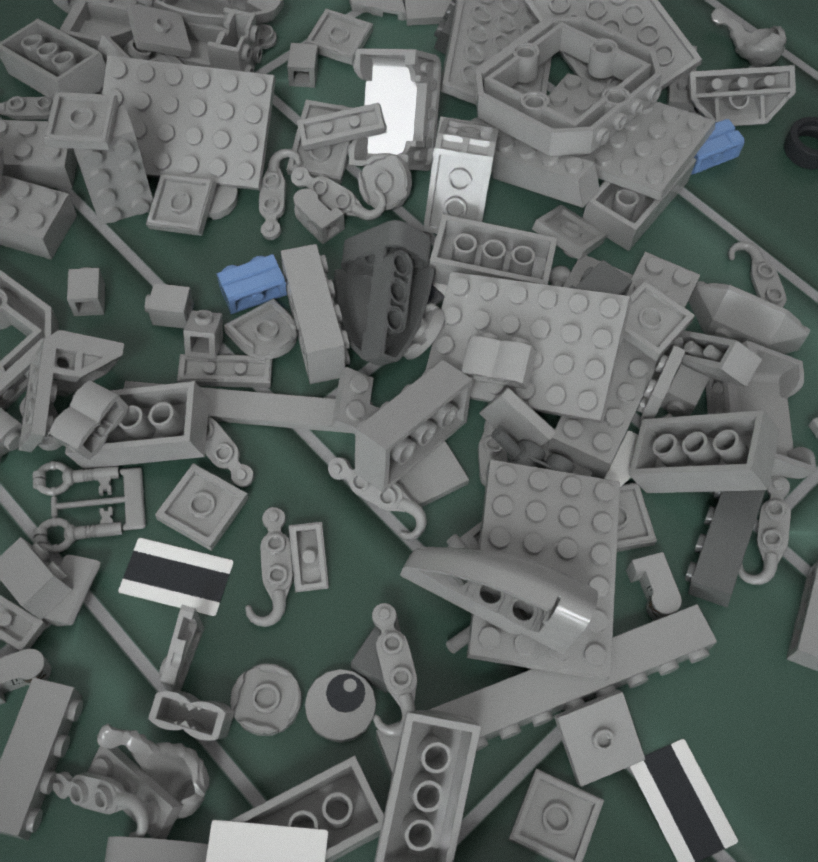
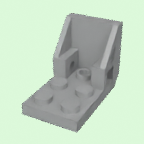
M447 118L443 119L434 149L423 232L437 234L442 214L479 222L483 221L499 135L498 128Z
M63 330L56 331L42 341L30 362L19 451L32 452L39 443H43L45 435H50L53 416L48 415L49 403H54L56 395L66 397L80 389L86 382L90 380L94 382L105 376L122 357L124 343Z

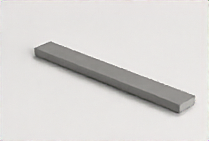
M125 381L123 389L164 384ZM200 387L209 398L208 417L216 422L350 433L332 426L336 399Z

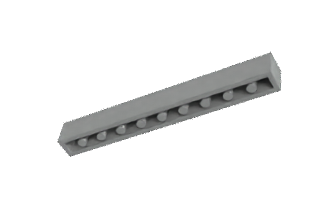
M698 604L612 637L611 676L608 680L531 669L429 710L472 717L481 726L476 751H479L489 745L487 742L489 739L500 735L501 739L505 740L519 734L521 726L531 722L534 727L543 725L553 720L552 714L564 709L565 711L584 704V701L588 699L598 698L616 691V688L628 684L629 688L637 687L649 680L647 676L659 671L661 676L667 675L679 668L678 663L689 659L691 664L699 662L710 656L709 650L717 643V640ZM396 722V723L391 724V725H389V726L397 725L399 722ZM376 730V739L392 779L401 735L388 736Z

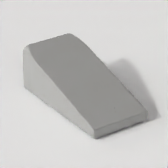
M322 522L289 525L295 592L329 589Z

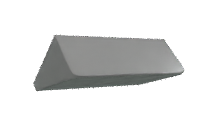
M66 555L60 567L67 573L68 576L64 580L71 587L72 591L43 620L57 627L73 625L101 562L94 559Z

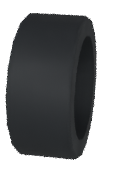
M804 117L797 120L790 128L785 139L784 150L786 156L796 165L811 170L818 169V150L810 149L799 140L800 136H810L818 139V117Z

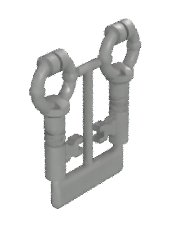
M51 461L33 472V488L42 494L53 496L51 497L52 518L42 522L38 528L33 530L34 543L38 542L49 553L58 554L63 552L72 543H75L76 540L122 535V529L128 531L146 527L143 472L140 467L120 469V471L118 466L73 470L64 463ZM56 469L63 472V483L58 487H46V472ZM119 473L123 476L124 496L57 503V497L55 496L64 493L74 483L85 481H99V495L103 496L106 491L108 495H112L111 479H119ZM125 502L126 523L123 527L121 522H113L111 518L113 516L112 507H108V511L100 508V517H102L100 524L75 527L65 519L56 518L58 516L57 509ZM51 526H61L64 528L65 540L59 545H48L47 529Z

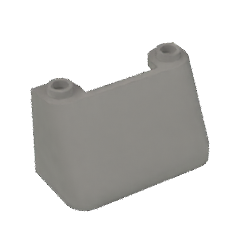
M356 48L353 68L357 76L361 80L366 81L364 105L379 102L385 133L353 140L348 148L349 165L363 166L365 161L374 154L391 153L402 158L407 163L409 170L429 171L432 167V154L437 134L441 83V62L439 57L416 49Z
M748 340L743 342L742 344L762 358V361L747 387L710 378L706 385L708 414L764 410L780 431L771 477L781 476L784 478L801 479L816 473L814 453L805 447L793 448L788 397L797 393L804 384L803 361Z

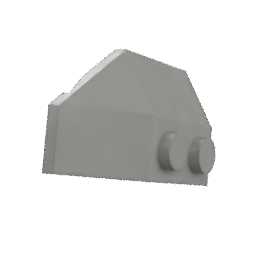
M795 65L693 71L688 73L689 99L702 116L716 120V122L729 119L734 126L767 124L796 93Z
M698 281L689 299V304L703 333L706 335L737 340L741 344L748 340L779 353L787 354L798 351L811 331L808 327L803 326L800 320L789 310L732 285L706 284L705 282Z

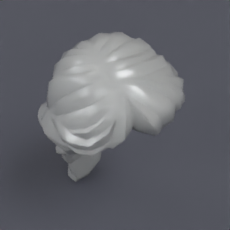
M721 7L716 8L712 12V23L716 26H727L728 30H730L733 44L736 46L735 52L740 57L746 59L751 65L766 67L777 61L784 52L787 39L785 31L781 26L777 27L774 25L771 28L758 29L750 33L744 29L739 21L730 17Z
M109 723L101 727L97 735L98 744L109 749L119 745H126L141 769L183 806L177 819L192 815L200 807L201 803L205 800V794L209 788V776L204 761L198 757L196 750L185 747L181 743L161 742L155 744L151 740H147L144 734H139L137 730H121L112 727Z

